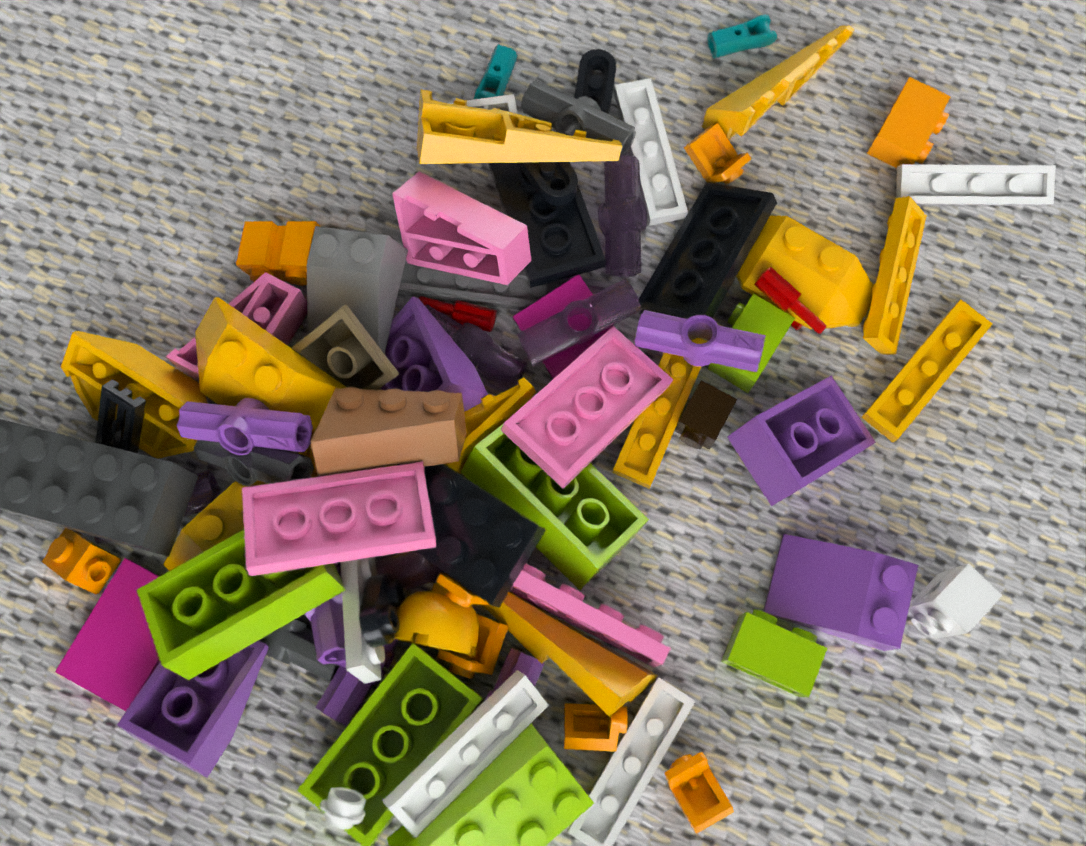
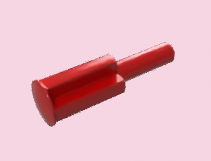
M772 267L766 269L758 277L754 285L780 309L786 312L790 308L817 334H821L825 330L826 324L798 300L801 293Z
M423 296L419 297L428 310L452 316L453 323L490 333L496 323L497 310L461 300H457L455 305Z

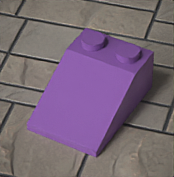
M412 296L392 320L385 350V356L398 371L399 375L382 386L381 390L400 389L402 391L421 392L440 390L447 393H462L464 412L481 403V398L488 394L475 366L420 299Z
M832 375L760 413L727 436L771 506L876 443Z
M783 534L763 612L781 620L882 651L900 649L918 565L873 551Z
M258 640L190 680L163 667L160 661L117 726L138 741L208 778L233 738L269 647Z

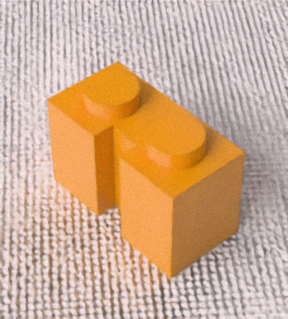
M909 77L867 154L895 168L902 164H914L915 162L923 164L934 143L928 141L932 133L938 135L949 117V114L944 112V109L951 96Z
M245 221L236 266L248 274L253 282L266 272L282 281L305 286L307 285L306 265L315 226H321L316 221H287L286 226H277L273 221Z

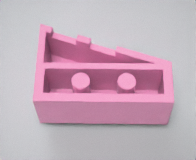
M420 171L392 193L403 247L408 250L406 256L407 264L509 285L531 261L527 225Z
M266 272L229 303L233 308L287 346L307 315V300L301 290ZM194 337L179 351L175 348L166 358L183 373L199 381L196 338Z

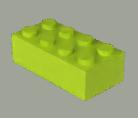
M502 424L473 447L461 473L470 481L545 528L546 531L536 548L571 583L581 590L635 537L649 519L591 463L567 486L562 488L501 431Z
M243 529L137 589V593L162 666L190 680L346 589L334 563L249 576L246 568L245 535Z
M412 643L297 791L319 810H321V801L327 799L332 788H348L363 795L366 801L363 807L365 816L362 822L353 824L350 829L343 830L362 846H372L395 817L383 800L481 705L484 698L420 646Z
M531 723L416 838L402 825L387 838L389 846H546L588 810L594 802Z

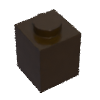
M701 380L674 431L680 434V440L686 445L695 449H701L703 446L710 450L737 399Z

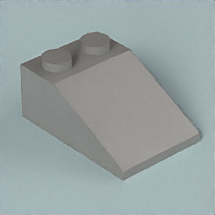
M315 226L306 265L308 334L347 304L385 354L408 250L388 235Z

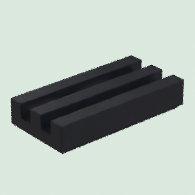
M112 379L102 385L95 443L138 453L146 400L140 396L133 400L132 391L127 388L118 391L119 383ZM116 404H118L117 418L115 420ZM114 434L113 444H111L110 442L112 441V435Z

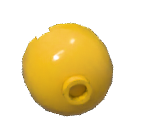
M436 583L433 584L432 591H417L407 596L403 603L399 605L396 611L399 619V631L394 633L396 640L433 649L451 650L457 654L475 657L480 625L477 613L471 605L470 607H463L453 602L446 596L448 590Z

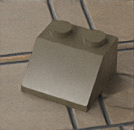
M347 304L292 347L294 351L347 388L356 387L359 389L378 390L399 375L398 371Z

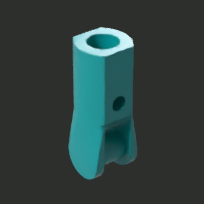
M760 15L741 24L709 32L707 44L713 59L773 44L778 36L775 31L770 29L771 19L769 15Z
M499 44L495 46L473 100L504 96L518 59L517 52L513 48ZM487 87L495 89L496 93L486 91Z

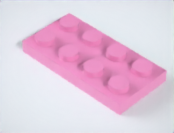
M613 326L505 421L501 431L558 485L564 488L670 386L673 379Z
M423 462L242 488L246 568L249 576L436 547Z
M525 564L511 587V592L653 668L663 665L671 648L661 643L664 638L662 634L641 624L639 628L634 629L622 623L624 615L604 604H601L597 610L583 602L585 595L582 592L564 583L557 589L545 582V573L531 565Z

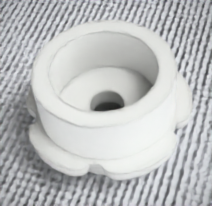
M335 787L330 789L327 799L321 801L320 809L325 811V820L328 824L339 829H350L353 824L362 822L365 816L363 807L366 800L363 795L354 790Z

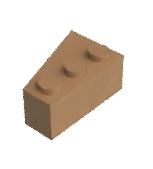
M335 388L311 440L318 477L375 469L376 467L401 463L423 462V467L459 461L467 435L462 393H447L440 390L421 392L402 391L400 389Z

